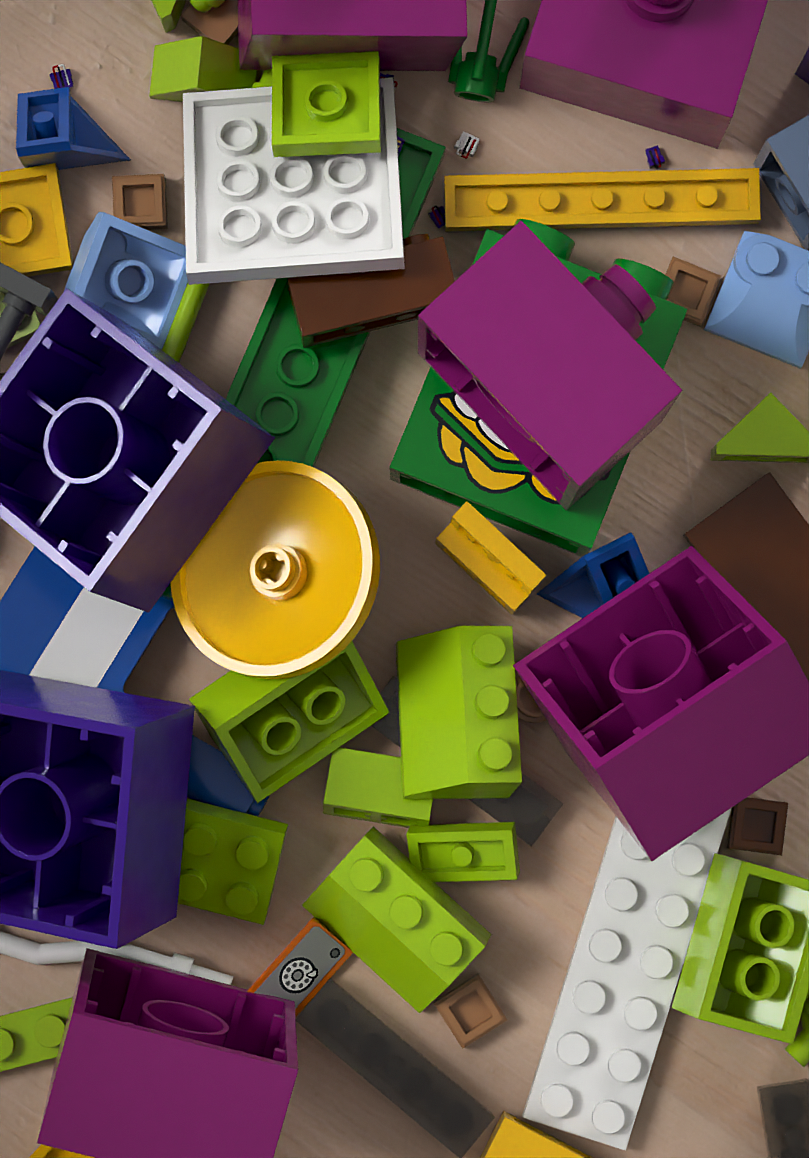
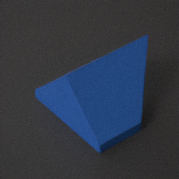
M69 87L18 94L16 150L18 158L25 168L55 163L58 170L131 160L72 98Z
M630 532L582 556L536 595L584 618L647 576L649 571L636 539Z

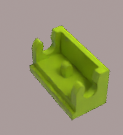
M341 747L332 752L323 802V814L409 828L410 825L429 826L433 799H403L401 757Z

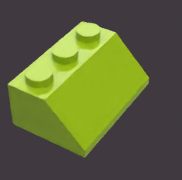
M456 626L397 641L395 645L403 799L509 798L522 783L515 668L513 667L515 662L512 626Z
M353 641L335 658L311 672L285 679H260L231 670L189 698L209 735L257 803L390 713Z
M374 826L302 904L307 911L419 1013L450 986L484 949L492 935L443 889L409 861V858Z
M714 853L672 1008L699 1020L793 1044L809 988V880Z

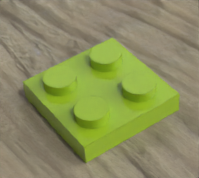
M379 52L272 56L273 156L292 157L380 153Z
M187 799L178 904L264 925L288 824Z

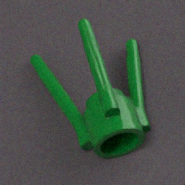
M485 0L476 52H467L465 61H462L461 46L451 62L448 82L455 84L454 94L456 96L477 102H494L496 92H505L508 73L530 23L528 18L523 17L520 19L500 65L496 67L497 58L489 55L488 49L497 0Z

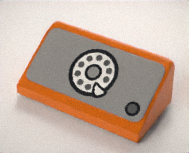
M313 917L246 992L295 1001V1016H297L353 952L319 920Z

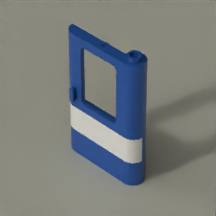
M34 546L0 600V671L3 670L124 693L125 683L168 613L175 608L174 603L160 597L148 613L89 592ZM192 735L187 797L191 800L259 816L270 796L257 803L222 752Z

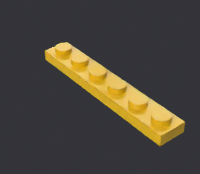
M759 168L444 176L445 232L486 231L487 229L492 231L511 230L517 219L531 220L553 229L759 224L761 220Z

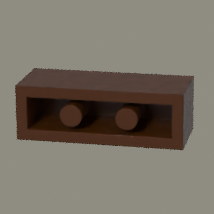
M418 234L403 239L405 269L288 277V291L303 348L418 320V315L455 282L443 236L430 239L428 234Z

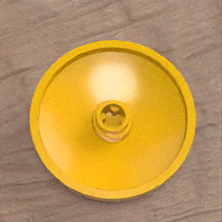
M278 460L260 462L255 465L170 582L175 611L183 629L194 645L208 658L224 668L260 679H285L311 672L335 658L349 645L364 625L375 601L379 585V544L374 526L364 506L341 482L317 468L302 463Z

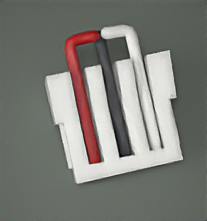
M463 131L454 146V149L457 150L456 154L465 159L468 156L473 157L480 139Z

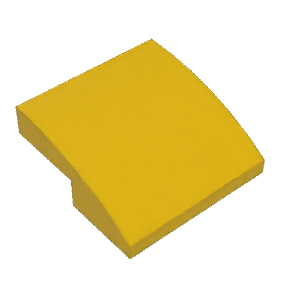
M468 501L452 516L451 523L439 534L435 541V544L511 615L523 604L546 576L538 566Z

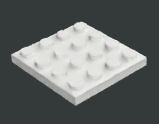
M393 77L380 78V153L274 157L272 150V86L183 93L186 275L189 285L405 269Z

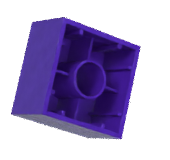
M66 288L0 380V517L89 592L149 613L275 437L128 323Z
M3 670L0 671V924L118 949L177 917L194 705Z

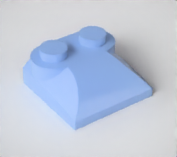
M98 212L83 237L65 289L73 291L122 319L162 349L188 283L186 275V246L105 212Z
M744 231L704 330L801 369L809 352V251L771 235Z

